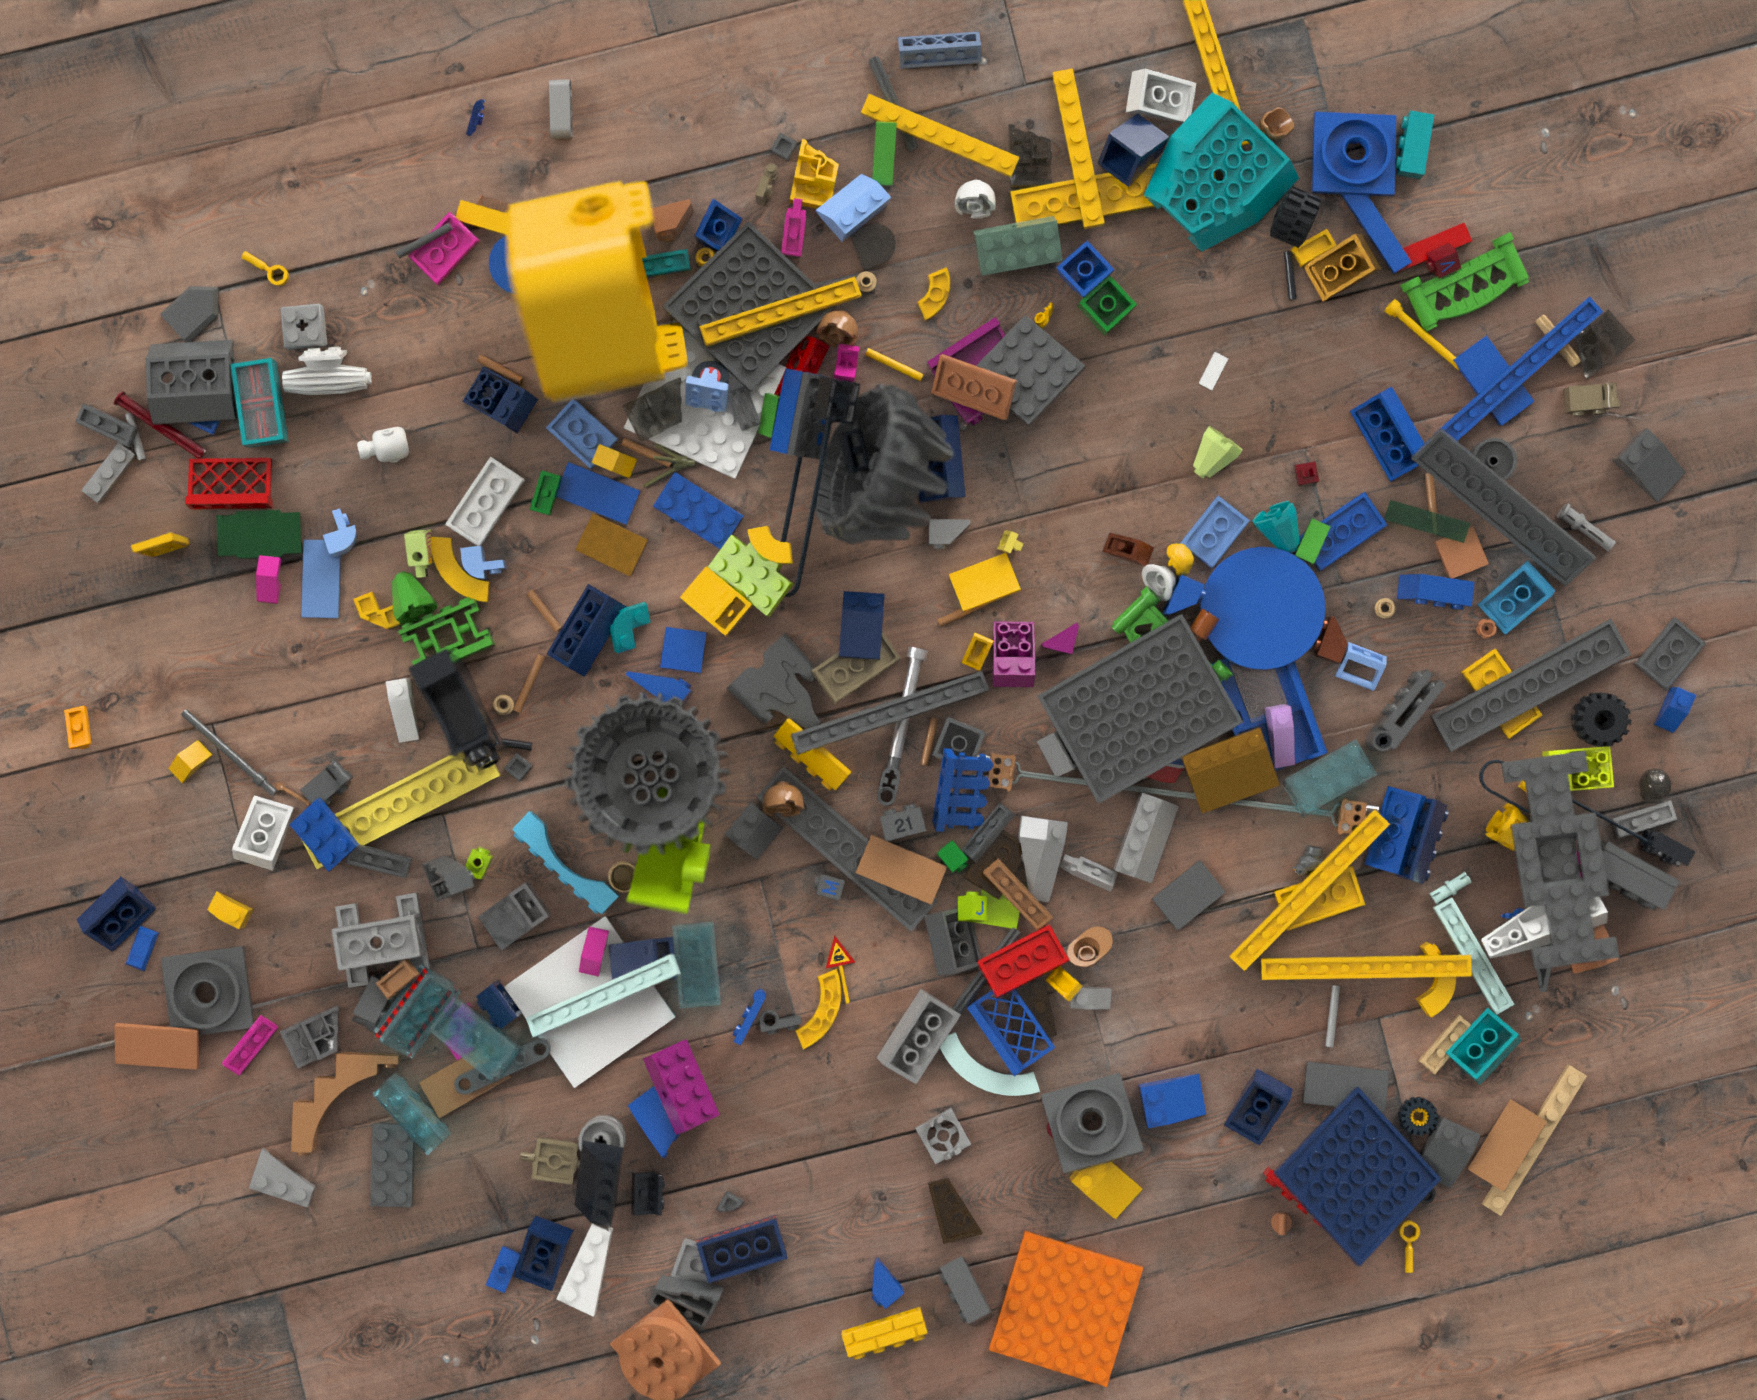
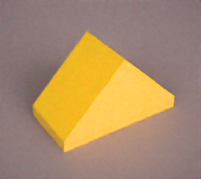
M599 444L591 463L630 478L637 459Z
M974 633L961 663L980 671L993 644V640Z
M197 740L177 754L168 769L181 783H184L212 756V753Z

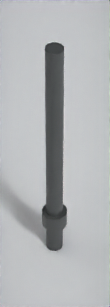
M187 709L182 712L181 716L253 779L252 782L258 787L261 786L271 796L277 793L278 790L267 781V777L254 770Z

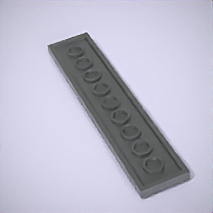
M1442 428L1412 456L1413 461L1564 586H1567L1595 560L1594 554Z
M1608 619L1430 715V718L1449 752H1452L1630 656L1631 653L1612 619Z
M783 766L756 797L763 802L766 791L770 787L777 785L776 783L780 781L789 782V785L798 788L803 795L804 811L800 810L799 815L792 817H782V813L776 814L912 932L938 900L934 898L932 905L856 874L855 872L869 840Z

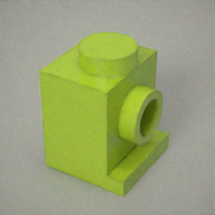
M482 847L472 849L465 866L468 871L472 872L473 877L480 880L485 878L494 857L489 855V850ZM475 859L481 860L480 866L474 864Z

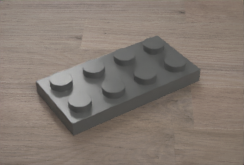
M373 1123L370 1206H413L415 1124Z

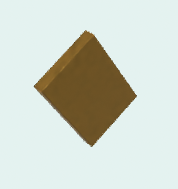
M593 513L575 550L631 577L649 540Z

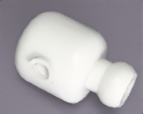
M401 427L375 431L372 435L373 441L367 442L362 440L357 443L360 459L363 460L376 455L380 462L396 463L409 455L406 434Z

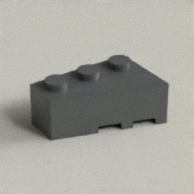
M961 1256L940 1267L942 1271L939 1274L944 1285H949L951 1289L949 1295L954 1304L958 1303L961 1309L958 1313L963 1323L967 1322L970 1326L974 1327L994 1316L964 1257Z
M661 1275L648 1301V1305L656 1308L669 1299L691 1326L704 1331L719 1301L724 1286Z

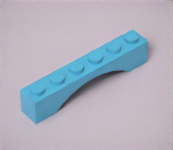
M529 811L512 829L515 832L514 837L521 843L525 841L530 846L528 850L534 856L543 858L545 860L543 864L550 871L555 870L560 875L558 877L560 881L566 886L570 884L575 889L573 893L581 900L585 898L590 903L588 907L597 914L599 912L602 915L621 896L606 881L585 878L565 866L551 846L547 825L532 811Z

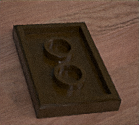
M1003 830L977 863L973 861L963 878L999 900L1002 893L984 875L983 871L999 858L1015 874L1022 863L1021 855H1023L1019 839Z

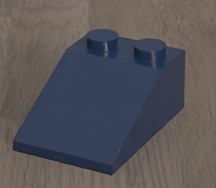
M844 591L839 657L880 660L885 594Z
M1256 1069L1227 1117L1224 1126L1260 1146L1290 1102L1293 1089L1263 1071Z
M535 1215L527 1230L514 1277L553 1291L574 1230Z

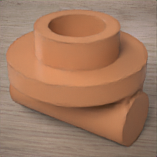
M1279 1212L1272 1217L1271 1226L1279 1235H1286V1232L1292 1226V1220L1288 1214Z

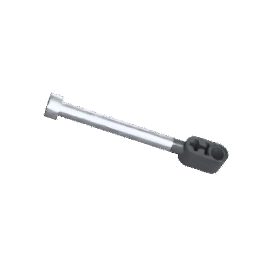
M908 647L906 657H909L910 661L902 697L915 693L922 661L927 660V650ZM910 718L896 722L887 767L882 772L877 794L878 801L885 806L891 805L896 799L900 780L898 770ZM890 770H893L894 774L897 775V778L893 779L891 785H895L894 790L890 787H882L883 783L887 784L888 782L885 773H889ZM884 790H889L892 793L891 801H882L880 795Z

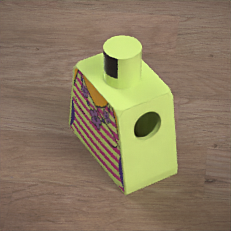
M431 529L405 533L408 566H415L416 577H428L427 565L433 563ZM418 552L422 554V559L418 557Z

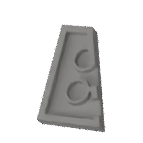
M262 1148L249 1188L304 1207H309L316 1186L297 1172L292 1171L284 1165V1162L272 1156L268 1150Z

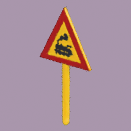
M834 935L826 968L839 967L846 1004H849L850 1001L842 965L855 963V961Z

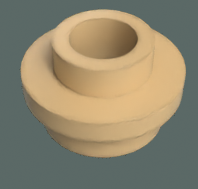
M865 271L857 276L856 281L861 291L870 292L875 288L876 277L873 273ZM864 278H868L870 280V283L868 285L863 284L862 281Z
M1388 598L1378 600L1374 607L1376 615L1383 619L1393 616L1395 613L1394 602ZM1382 605L1388 607L1387 612L1381 610Z
M499 695L493 702V708L496 713L507 715L512 712L514 702L508 695ZM502 701L507 702V708H501L500 704Z

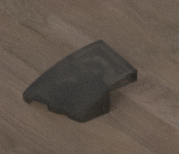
M1009 124V153L1019 157L1013 175L1010 177L1011 189H1026L1052 184L1051 162L1053 157L1051 140L1043 136H1037L1030 131H1021L1016 129L1015 125Z
M1609 309L1575 336L1585 378L1588 380L1635 341Z
M680 377L622 406L640 443L682 422Z

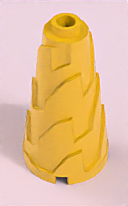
M1508 803L1502 806L1506 809L1503 813L1498 810L1490 819L1486 827L1488 833L1485 834L1491 840H1495L1506 848L1515 851L1511 824L1531 821L1517 807Z

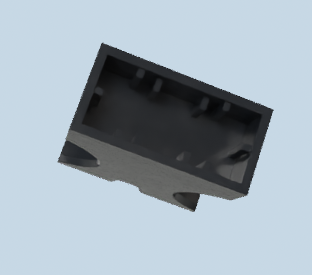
M444 649L409 667L418 689L428 702L443 730L451 756L459 761L463 760L469 766L476 765L478 770H484L498 763L501 760L498 752L507 748L483 706L475 681L465 661L449 650Z

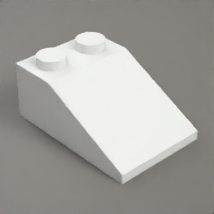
M1148 69L1133 71L1126 112L1134 115L1140 114L1142 117L1183 123L1192 114L1196 83Z
M254 795L232 848L233 859L273 871L294 807Z

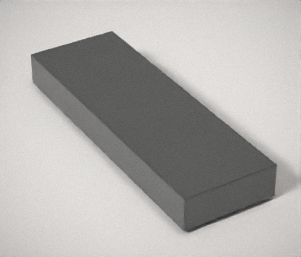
M84 403L75 421L128 447L132 446L139 430L135 426Z
M999 802L961 851L977 863L1015 814Z
M359 845L347 856L346 864L406 878L412 857Z

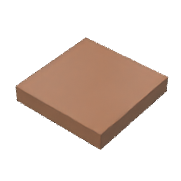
M1473 526L1434 542L1448 578H1456L1489 564Z

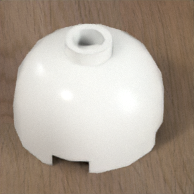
M972 180L964 183L958 189L955 197V210L960 215L964 212L972 214L971 218L979 219L988 217L992 210L995 211V193L988 184L980 180Z

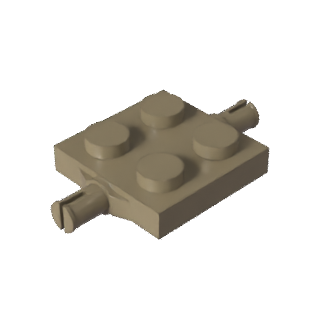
M538 1137L535 1151L533 1153L521 1152L520 1160L532 1162V1179L572 1185L575 1172L580 1164L578 1158L579 1142Z

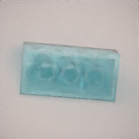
M397 1073L390 1076L372 1094L427 1156L452 1134L448 1127L434 1115L433 1110L427 1107L420 1096L407 1085L406 1080Z

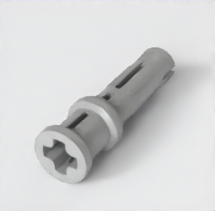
M1566 503L1556 516L1558 519H1563L1570 524V528L1573 530L1578 529L1607 552L1616 543L1615 540L1585 520L1586 517L1583 513L1579 514L1572 509L1569 503Z

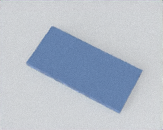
M304 540L301 617L339 618L341 555L331 558L325 540Z

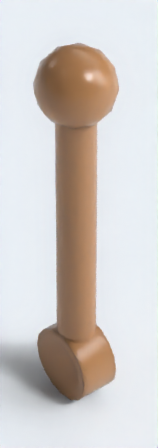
M279 782L275 785L278 791L283 790L306 803L307 807L311 805L309 800L287 789L283 783Z

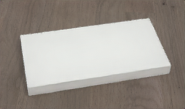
M490 457L445 525L475 545L482 546L525 479Z

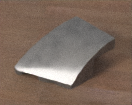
M334 1006L279 1031L297 1069L337 1052L338 1006Z

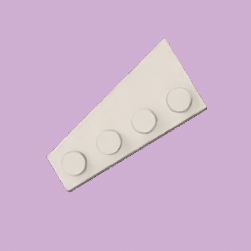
M592 1223L557 1297V1300L593 1317L597 1312L613 1232L612 1227Z

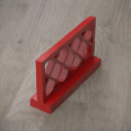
M189 459L188 496L185 497V504L191 510L272 509V459ZM267 463L266 471L261 476L253 470L258 464ZM195 464H204L207 469L198 477L194 473ZM218 464H224L228 469L218 476L213 469ZM238 464H245L248 469L239 476L233 469ZM252 471L258 478L249 486L243 479ZM212 472L217 479L210 486H207L202 479ZM232 472L237 479L228 486L222 479ZM221 481L227 489L221 494H215L212 489ZM241 481L248 488L241 494H236L232 489ZM262 481L266 485V492L256 493L253 488ZM199 482L206 487L201 494H193L194 487Z

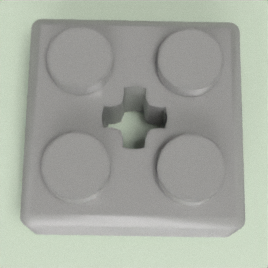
M320 303L281 307L283 341L286 349L327 346L324 307ZM303 322L308 325V327H305V331L300 329Z

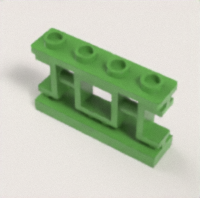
M468 597L460 600L458 606L452 608L449 605L440 609L441 613L433 616L430 613L421 617L422 621L414 624L412 621L402 625L403 629L398 632L402 637L403 643L414 640L420 654V658L411 661L412 664L415 665L425 660L427 656L424 650L434 646L437 653L447 649L461 659L495 646L496 644L490 635V631L486 629L479 632L472 615L481 611L477 600H471ZM469 607L472 608L464 612L468 623L458 626L454 617L446 619V617ZM434 624L426 628L430 636L428 640L421 642L417 633L408 635V633L422 627ZM452 624L458 642L441 649L434 631ZM472 630L475 639L484 636L483 640L461 649L458 648L466 644L462 636L465 632Z

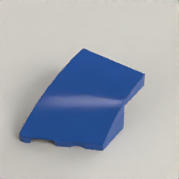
M653 1086L630 1103L628 1107L656 1150L665 1158L668 1155L667 1150L672 1142L677 1140L679 1134H675L656 1088Z

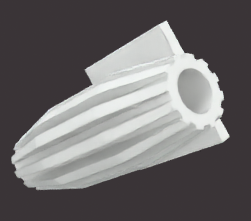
M329 347L325 351H320V348H308V351H304L299 356V361H304L307 367L283 371L282 384L284 392L305 395L344 394L367 389L368 384L372 383L371 372H367L366 368L341 365L344 356L347 354V350H341V347Z

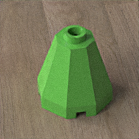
M404 571L395 575V578L392 580L393 614L396 621H399L401 625L412 621L414 623L420 621L418 616L433 613L438 608L435 599L411 573Z

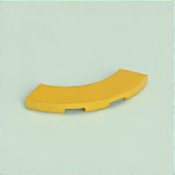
M431 537L433 560L443 579L463 596L488 603L490 582L475 579L460 567L453 552L452 538Z
M837 968L818 976L821 990L818 1008L805 1025L795 1030L803 1050L820 1040L829 1030L837 1016L841 1001V983Z

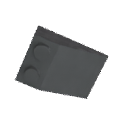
M1648 428L1639 431L1612 460L1656 503L1686 473L1665 445Z
M1438 1115V1124L1434 1125V1130H1430L1420 1156L1441 1178L1438 1183L1452 1188L1473 1154L1481 1135Z

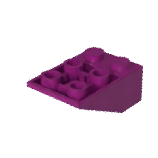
M993 621V687H1034V622Z

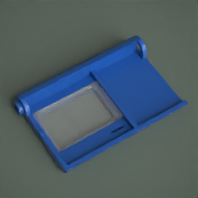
M1226 658L1220 660L1233 674L1227 681L1223 680L1221 684L1243 720V723L1232 728L1235 736L1259 727L1273 763L1264 708L1286 704L1291 706L1294 725L1295 764L1328 753L1295 661L1276 669L1254 670L1236 665ZM1288 766L1280 767V768H1274V769H1275V771H1277V770L1286 768V767H1288Z

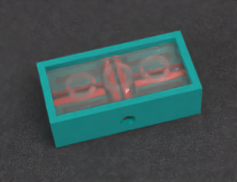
M267 358L230 364L242 445L247 448L289 442L277 361Z

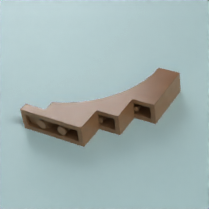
M337 1053L335 1076H318L315 1078L314 1100L298 1099L293 1102L291 1152H297L299 1156H308L315 1151L321 1124L334 1101L351 1085L381 1072V1064L385 1068H395L396 1064L402 1062V1054Z

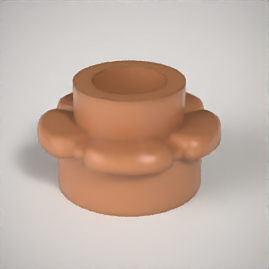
M1491 619L1480 620L1476 627L1477 634L1481 635L1484 639L1494 636L1497 631L1495 622Z

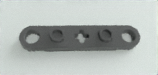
M542 1038L531 1041L459 1075L454 1083L455 1089L460 1094H470L546 1058L551 1051V1046L547 1040ZM538 1043L543 1044L546 1048L545 1053L542 1055L535 1052L534 1048ZM499 1061L508 1064V1066L506 1067V1072H504L502 1069L498 1070V1066L500 1065ZM467 1078L470 1080L471 1086L469 1089L461 1088V1079Z

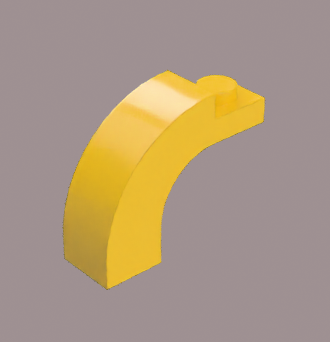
M1425 942L1419 946L1425 955L1441 954L1435 944L1431 945V943ZM1434 977L1431 987L1416 998V1001L1428 1017L1432 1018L1450 1002L1456 986V977Z

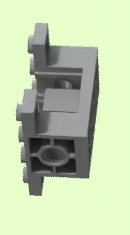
M418 892L396 896L399 917L360 924L357 903L335 907L338 927L331 930L338 970L346 969L349 988L368 985L370 978L367 965L409 958L419 974L424 968L427 971L425 975L431 974ZM375 937H379L382 940L381 947H376L373 944Z

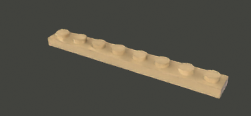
M1568 1064L1566 1065L1536 1114L1547 1121V1124L1505 1192L1492 1186L1482 1202L1484 1206L1500 1216L1503 1214L1587 1076Z

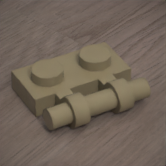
M768 164L760 179L755 194L757 204L765 206L767 201H771L774 191L771 184L779 176L775 164Z

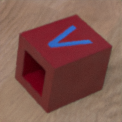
M1449 243L1426 253L1428 258L1426 266L1429 272L1434 273L1438 278L1461 269L1458 252Z

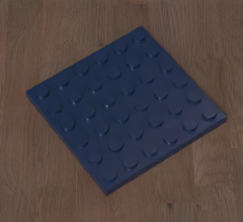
M1355 1087L1273 1172L1356 1266H1361L1441 1180L1437 1173L1359 1087Z

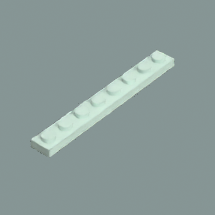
M670 954L527 1017L526 1020L532 1037L540 1036L681 974L674 954Z

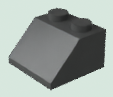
M750 802L724 835L758 860L783 827L764 814L754 803Z

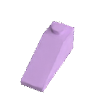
M1282 704L1264 708L1274 768L1295 765L1294 725L1291 706Z

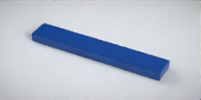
M1340 194L1393 275L1411 264V260L1368 195Z

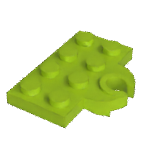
M732 534L708 566L711 571L768 617L771 616L793 586V583L779 572L783 564L774 563L766 559L756 551L751 542L746 545Z

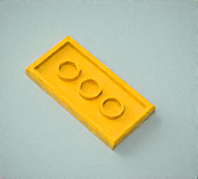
M1496 648L1461 671L1474 692L1512 672ZM1535 706L1499 727L1506 737L1510 739L1543 715Z
M1348 866L1286 930L1289 931L1364 906L1365 902L1353 866ZM1301 883L1274 891L1278 906Z

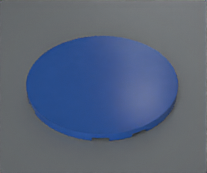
M1254 547L1229 556L1214 569L1203 589L1206 592L1201 601L1200 611L1203 608L1220 619L1209 635V641L1223 657L1244 668L1271 670L1293 663L1313 646L1323 627L1325 599L1318 578L1301 559L1281 549Z

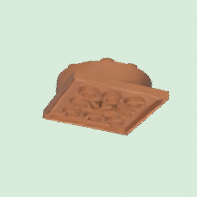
M669 1299L610 1343L619 1355L621 1370L629 1384L638 1393L654 1400H675L684 1396L695 1383L721 1364L719 1359Z

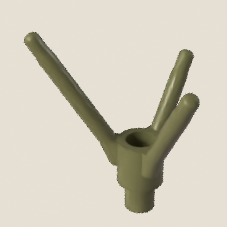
M655 443V447L673 458L654 456V459L673 463V468L655 477L643 486L647 488L680 469L694 467L695 460L687 459L686 456L678 455Z

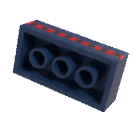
M776 1215L711 1234L696 1241L708 1283L788 1259Z

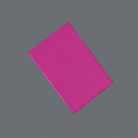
M450 211L432 231L447 223L451 224L453 230L408 255L437 285L480 242Z

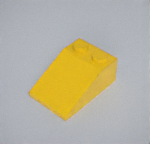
M1113 1161L1076 1171L1069 1177L1073 1184L1114 1219L1143 1190Z

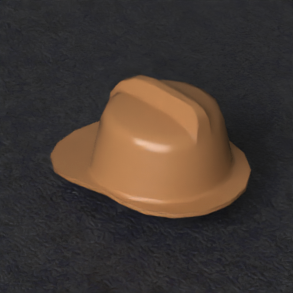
M1099 926L1086 930L1068 946L1067 956L1070 962L1075 966L1085 968L1096 965L1111 949L1113 944L1112 935L1107 929Z

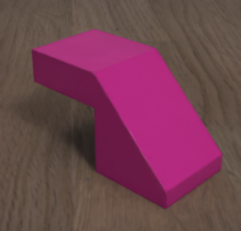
M839 344L834 378L855 382L859 354L858 346Z
M259 555L256 571L257 602L278 604L281 583L278 580L281 566L280 557Z
M589 926L580 960V973L599 977L609 931Z

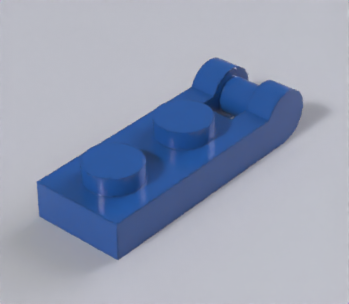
M757 989L754 992L752 1007L747 1006L742 1015L745 1018L742 1026L738 1024L733 1033V1036L736 1037L734 1042L739 1045L742 1044L766 998V992L763 989Z

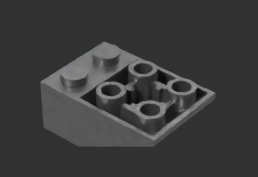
M528 881L478 916V918L498 947L503 950L552 914Z

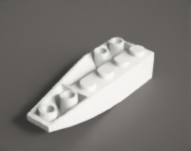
M1600 897L1588 898L1593 928L1607 923V910ZM1545 905L1528 907L1482 938L1481 941L1489 957L1510 955L1551 944Z

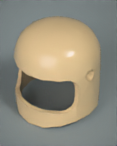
M625 861L613 864L608 872L610 885L617 891L629 892L636 867Z

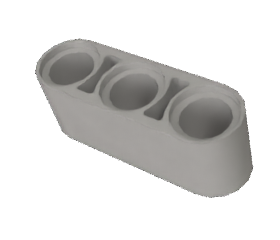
M549 80L551 139H572L571 80Z

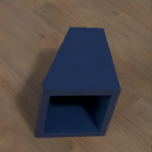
M1136 114L1109 133L1097 164L1129 187L1163 152L1169 136L1140 114Z

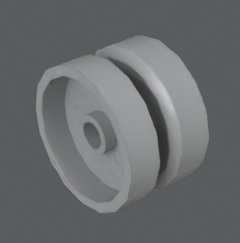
M598 1115L590 1119L582 1128L578 1138L579 1149L581 1151L583 1140L624 1148L626 1131L622 1123L615 1117ZM600 1136H603V1139L606 1140V1141H605V1142L600 1141V1138H599V1137H600Z

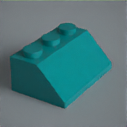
M1487 1008L1445 1053L1467 1075L1481 1085L1517 1047L1522 1039L1517 1032Z

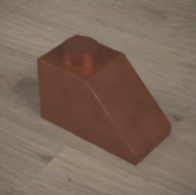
M1109 533L1103 552L1131 563L1146 566L1150 561L1154 547L1138 539Z

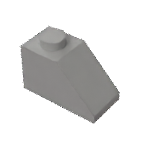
M930 519L929 546H933V549H945V546H949L970 526V520Z
M1083 986L1069 1002V1006L1076 1009H1110L1112 988Z

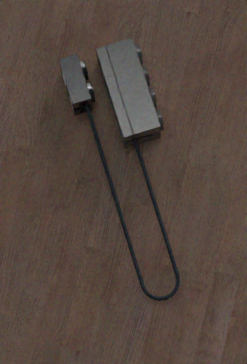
M1491 760L1485 763L1479 773L1482 787L1491 794L1530 814L1528 809L1491 790L1484 783L1483 774L1485 769L1492 763L1501 764L1504 761ZM1572 799L1574 804L1591 813H1596V816L1640 839L1638 845L1644 847L1642 851L1652 856L1661 857L1660 861L1670 866H1688L1695 854L1694 850L1661 832L1645 830L1643 835L1640 836ZM1600 841L1608 888L1619 891V894L1627 899L1638 901L1637 904L1646 909L1654 911L1656 909L1665 910L1675 891L1674 888H1677L1680 881L1612 843Z

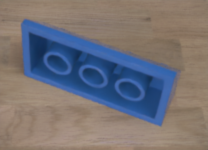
M1392 387L1350 410L1390 482L1419 466L1412 460V456L1425 443Z

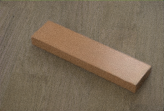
M999 858L983 871L984 875L1037 931L1053 919V916Z

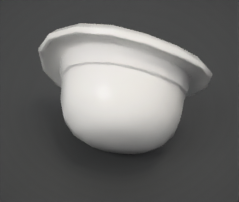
M1146 565L1142 570L1144 584L1150 587L1159 596L1161 601H1168L1176 585L1174 572L1166 566Z

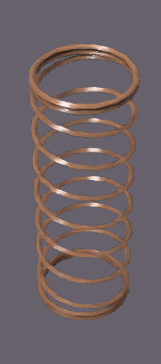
M480 195L478 205H481L482 198L484 203L485 198L483 195ZM510 203L507 205L506 211L510 210V208L508 209V206L510 207Z

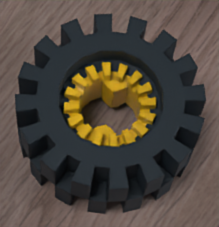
M1411 1097L1410 1100L1404 1101V1105L1400 1106L1401 1111L1398 1112L1400 1116L1399 1122L1404 1129L1413 1135L1424 1136L1423 1134H1429L1430 1130L1435 1129L1434 1125L1438 1124L1437 1118L1439 1116L1436 1113L1437 1109L1425 1098ZM1415 1112H1423V1119L1421 1121L1413 1119Z

